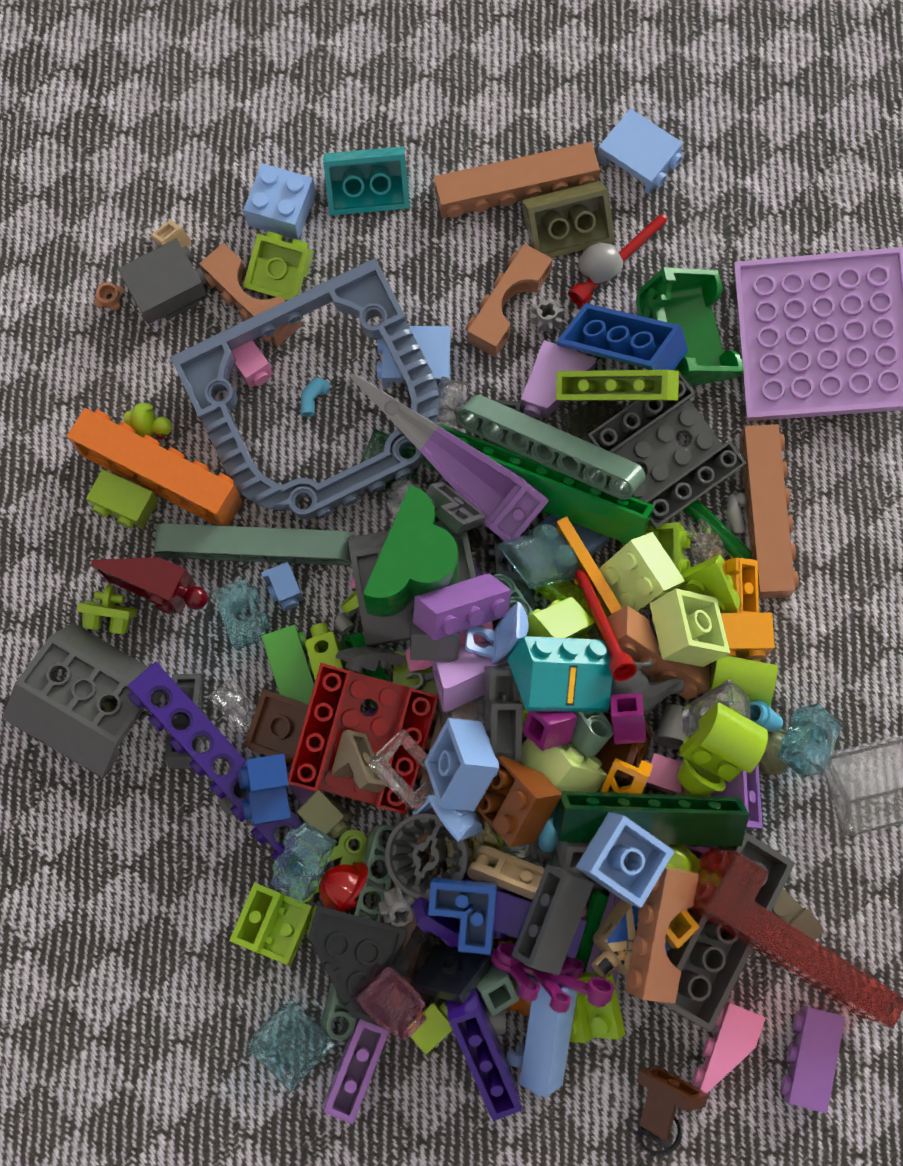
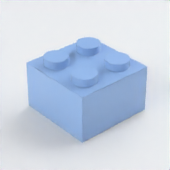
M261 163L243 209L248 226L299 240L316 196L313 177Z
M448 718L425 760L440 809L474 811L499 769L498 760L494 755L490 739L481 721Z
M609 812L575 868L624 902L642 908L675 851L626 816Z

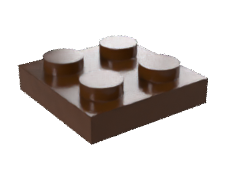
M262 689L244 747L268 756L284 753L285 762L292 764L309 704Z

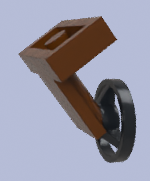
M659 1065L641 1069L638 1073L636 1082L649 1090L637 1135L640 1145L648 1154L662 1157L674 1152L682 1139V1127L675 1117L677 1106L686 1112L706 1107L709 1095ZM675 1121L677 1137L669 1147L666 1140L669 1139L672 1124ZM642 1136H650L653 1141L661 1143L665 1150L654 1151L647 1148Z

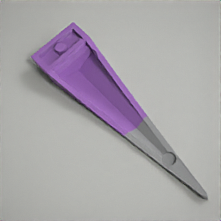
M350 374V378L402 431L454 490L487 516L484 521L485 525L510 546L516 542L548 503L549 499L522 477L358 375Z

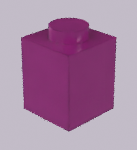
M642 693L610 695L615 744L646 742Z
M528 711L522 733L542 751L570 743L578 716L573 712Z

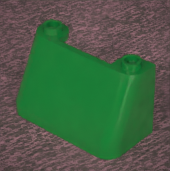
M663 267L639 289L636 296V307L639 316L682 326L688 351L674 371H679L690 387L729 380L742 374L744 368L739 353L732 350L723 351L712 305L719 299L723 291L718 270Z

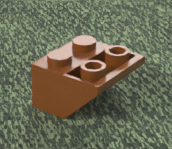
M498 756V773L492 779L476 809L509 847L536 842L559 802L562 793L542 772L504 756Z

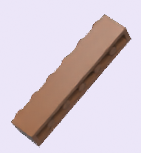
M592 142L437 175L434 176V191L441 218H456L464 213L473 211L483 212L491 207L500 205L510 206L524 199L596 182L599 180L600 168Z
M779 424L744 426L740 434L741 456L747 463L742 467L744 489L747 498L746 511L750 550L752 551L751 560L758 561L759 599L789 598L795 592V588L799 586V576L797 571H793L792 560L796 558V547L790 541V533L793 531V518L791 515H788L787 505L790 504V490L785 488L784 481L788 474L787 462L782 461V451L785 449L784 434H780Z

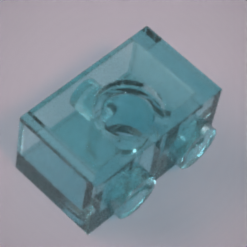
M246 579L212 591L229 639L235 650L263 641L261 636L267 634L266 629L271 627L265 611L259 613L256 603L261 602L255 585L250 587ZM243 608L251 610L250 615L246 619H237L239 610Z
M816 703L800 707L793 713L792 722L787 734L782 739V746L777 756L802 778L824 773L842 724Z
M306 822L296 830L291 829L283 841L285 846L284 852L276 859L272 867L275 873L270 884L302 903L316 891L337 841Z

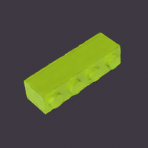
M597 370L557 371L556 400L678 401L679 371Z

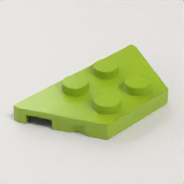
M720 554L680 572L685 582L677 589L716 597L720 613L735 612L741 603L737 591L733 588L731 576L725 575L722 569L724 560Z

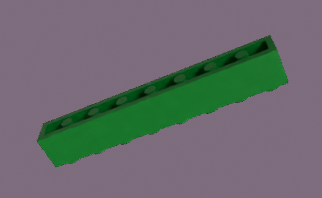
M445 425L440 426L525 479L526 482L549 499L548 503L541 510L542 513L552 514L560 518L567 516L571 524H578L591 529L596 534L609 536L625 545L630 540L646 534L655 505L634 497L628 500L618 499L516 452ZM426 459L425 466L431 467L436 470V468Z

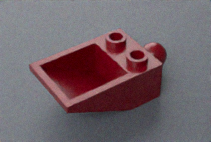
M160 557L92 560L90 564L105 581L149 600L155 604L154 607L169 615L172 611L181 615L185 605L191 609L199 610L208 601L206 591L196 586V583L186 569Z

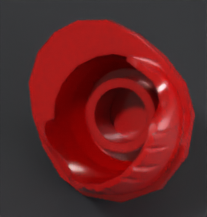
M363 862L353 865L343 864L330 868L325 872L319 883V892L322 903L326 908L349 914V909L356 907L357 901L355 898L363 889L368 876L366 864Z

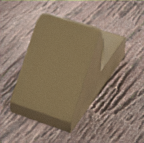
M348 729L342 732L332 768V775L345 778L353 777L360 790L379 792L384 789L387 784L366 733Z
M783 888L768 919L803 953L824 930L808 907L803 908Z

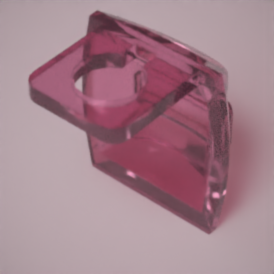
M389 966L356 998L366 1013L376 1023L395 1036L399 1034L403 1041H406L427 1018L423 1011L426 1004L419 993L403 976ZM414 1019L415 1022L409 1027V1023Z

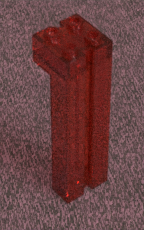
M710 848L709 851L703 854L699 861L700 868L697 872L699 878L694 905L690 907L691 910L858 1017L871 1022L875 1021L879 1025L891 1029L894 1028L903 1010V997L754 901L769 873L768 871L736 851L726 850L725 852L722 849Z

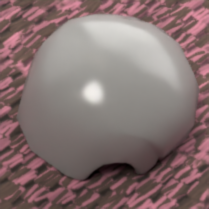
M599 242L586 248L579 258L578 266L585 279L589 277L594 283H602L610 280L623 268V260L612 244Z

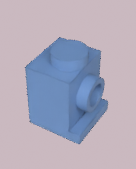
M289 562L261 572L264 581L269 585L267 588L273 602L279 600L283 611L297 607L299 602L304 600Z

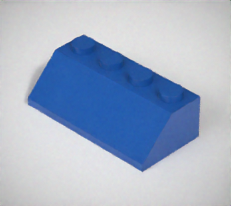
M585 303L556 341L557 346L649 370H674L688 351L681 325Z

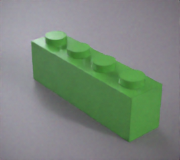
M292 625L262 635L263 644L279 694L309 704L315 681L310 660H307L304 650L307 649L305 644L307 638L304 631L298 632L296 626Z

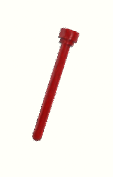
M658 215L619 251L623 263L666 224L667 217L665 215ZM591 279L586 283H577L568 291V295L574 304L582 308L585 303L591 301L593 290L601 283H594Z
M579 569L575 572V578L611 656L609 663L611 674L617 681L628 680L635 675L637 667L633 658L622 652L586 572Z

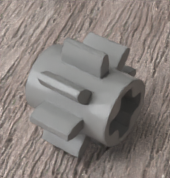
M542 298L538 306L532 304L531 312L533 314L530 316V323H536L538 333L542 330L552 334V329L555 326L562 327L561 317L564 315V309H558L556 299L549 301Z
M398 887L384 892V901L378 903L384 923L388 924L391 922L394 926L401 927L413 922L415 898L404 893Z

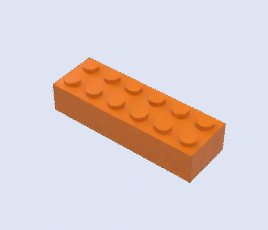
M87 408L83 409L66 436L82 457L139 486L153 491L155 495L213 525H230L243 503L238 493L239 491L234 485V480L222 473H219L217 476L209 472V468L197 460H194L192 463L184 459L185 456L174 448L170 447L166 450L160 447V443L149 435L141 437L135 434V430L123 422H120L118 425L110 421L111 418L100 410L96 409L95 412H92Z

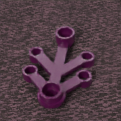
M501 943L492 952L491 960L500 971L511 973L520 985L518 994L524 1000L535 1001L540 990V985L531 980L526 974L529 973L537 979L551 996L549 1006L558 1013H566L571 1003V997L563 992L558 985L587 995L588 1002L596 1007H604L611 1001L614 985L609 980L602 977H593L589 980V983L577 980L582 977L585 967L584 963L579 959L569 958L564 961L561 971L557 975L530 968L511 956L515 947L513 944Z

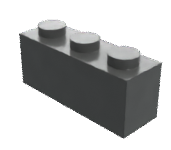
M547 864L511 956L530 968L559 975L594 883L575 872Z

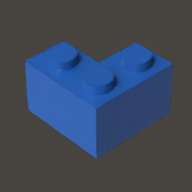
M284 753L246 759L242 764V768L238 770L240 789L246 788L247 800L242 801L245 820L250 819L251 825L291 818L286 786L289 785Z
M434 878L431 881L428 915L461 918L459 952L491 955L497 883Z

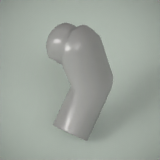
M742 492L732 493L727 498V518L733 534L746 531L740 508L747 505V498Z

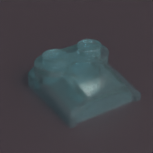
M537 525L532 534L499 543L497 547L526 582L529 589L575 579V572L578 570V558L574 550L552 525Z
M292 999L282 1005L255 1032L247 1044V1049L292 1092L294 1087L337 1045L313 1021L303 1007Z

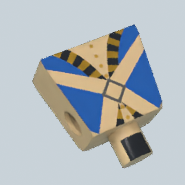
M620 900L594 934L593 942L602 953L591 963V966L601 977L605 978L613 969L618 974L627 975L631 964L632 943L636 937L640 907ZM665 941V949L667 952L671 947Z

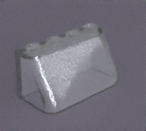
M894 736L886 740L864 743L857 747L834 750L823 754L822 767L838 821L845 834L858 835L903 824V736Z

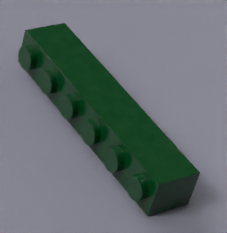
M560 791L562 796L555 807L553 826L559 841L567 843L591 842L604 819L611 812L626 816L667 846L670 844L691 847L707 845L727 848L729 846L742 847L750 814L740 797Z

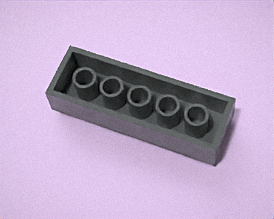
M745 832L742 847H720L708 877L706 888L700 896L694 899L693 907H690L688 910L700 928L679 949L670 948L667 951L670 962L681 971L675 1004L657 1003L694 1025L712 1032L795 862Z

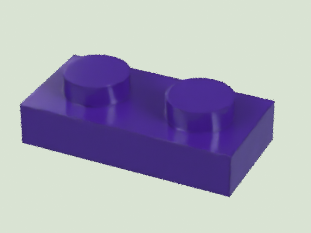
M420 896L413 904L417 926L426 933L432 932L448 946H456L458 948L459 919L428 915L429 901Z

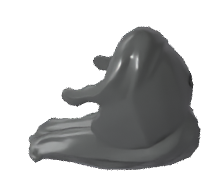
M648 659L646 662L634 661L637 672L628 680L617 681L612 676L611 695L642 693L644 714L667 696L683 693L684 681L682 679L673 678L665 681L649 682L640 670L651 667L653 665L652 659ZM610 699V705H609V709H608L610 712H611V699Z

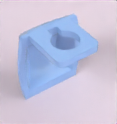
M517 602L510 608L494 631L480 626L467 629L465 649L469 652L491 658L494 664L508 658L523 636H526L528 633V618L521 603ZM480 634L484 636L487 642L492 643V646L488 645L485 648L477 646L473 640V635Z
M435 793L429 795L412 812L413 815L429 813L434 809L441 822L457 842L482 832V824L475 813L476 809L474 811L440 809Z

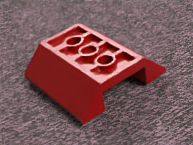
M320 663L288 775L289 784L313 791L322 790L406 815L439 696ZM366 699L374 700L377 705L376 712L371 716H364L360 711V705ZM346 729L366 733L387 784L381 791L360 790L353 777L345 778L332 775V768L341 735Z

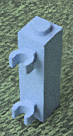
M529 976L531 980L540 985L537 999L531 1001L525 1045L518 1043L516 1045V1052L509 1049L506 1059L509 1065L522 1067L519 1085L531 1090L535 1095L546 1098L563 1086L577 991L558 985L563 992L571 997L569 1010L566 1013H558L549 1006L551 996L535 977ZM517 982L516 994L519 996L520 985Z

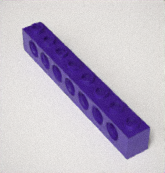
M155 661L127 685L128 690L131 692L127 697L138 709L144 707L151 714L147 718L159 732L164 729L172 737L168 741L170 745L180 755L185 752L192 759L189 763L190 767L200 777L205 774L211 780L210 789L219 799L222 800L226 797L233 805L230 811L240 822H243L245 818L242 801H246L247 797L238 798L235 796L233 786L236 782H239L238 770L242 768L245 759ZM157 692L165 693L168 696L169 702L164 707H156L151 703L152 695ZM179 714L186 716L189 720V726L184 730L175 729L171 724L174 716ZM197 737H204L209 742V749L204 753H198L193 749L192 741ZM218 759L227 761L230 767L228 774L223 776L217 775L212 768L213 762ZM290 808L291 818L251 825L253 829L250 831L261 845L265 842L270 845L274 850L271 856L282 868L285 865H288L289 868H294L320 843L318 839L314 838L304 828V824ZM279 826H284L290 831V839L285 844L278 843L274 837L275 830Z

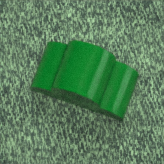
M411 485L408 487L363 592L366 611L374 616L389 617L403 611L412 599L415 600V596L458 582L459 562L456 541L447 530L435 524V509L430 497L421 489Z

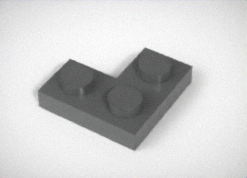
M444 481L430 484L425 492L432 499L433 505L438 508L435 517L442 521L441 525L449 532L459 534L479 527L487 518L484 513Z

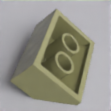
M600 181L521 200L525 226L532 248L551 258L581 251L599 242H615L608 188Z

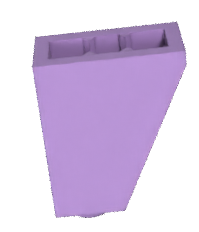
M544 340L522 394L520 410L530 417L546 419L564 402L556 400L557 371H594L597 358L557 346V344Z
M476 643V645L485 648L488 645L492 646V643ZM459 645L457 660L432 661V675L443 712L451 711L484 695V666H509L508 658L494 664L491 658L469 652L465 649V645Z

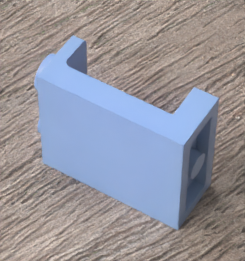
M630 108L599 145L597 161L603 166L612 161L645 183L644 192L650 194L654 188L659 189L667 178L666 173L670 168L674 170L681 162L683 142Z
M409 326L436 382L439 384V389H450V326ZM378 338L377 348L378 353H382V362H377V379H382L383 388H389V382L404 381L385 343L381 338Z

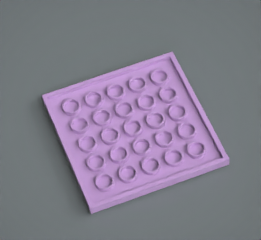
M903 247L734 262L740 349L744 368L743 386L746 422L903 410Z

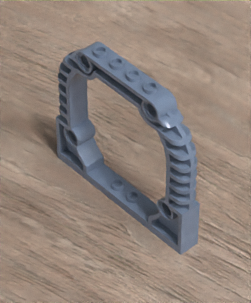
M376 258L170 357L228 477L234 480L236 489L243 496L257 505L278 511L293 510L297 517L305 520L317 516L321 519L334 512L333 508L341 504L348 506L357 502L360 499L359 496L368 491L375 493L386 487L385 483L390 480L396 479V481L405 479L412 474L411 470L417 468L423 461V454L400 429H397L389 435L385 442L384 452L320 483L308 478H299L281 485L264 476L257 468L231 413V410L235 408L238 401L237 393L229 383L236 361L232 350L260 336H270L277 331V328L285 324H295L303 318V315L333 301L337 311L359 318L366 336L372 339L381 338L409 391L412 401L411 409L433 423H437L440 410L437 382ZM376 316L382 319L378 325L371 326L367 324L372 317ZM226 390V398L216 401V394L219 391ZM406 447H412L416 450V453L412 458L407 459L401 456L402 450ZM310 497L312 499L310 507L304 510L299 509L298 502L300 499Z

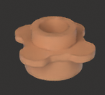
M109 282L101 283L96 290L97 297L94 299V304L97 308L107 307L112 311H117L121 306L119 302L125 291L122 286H115Z

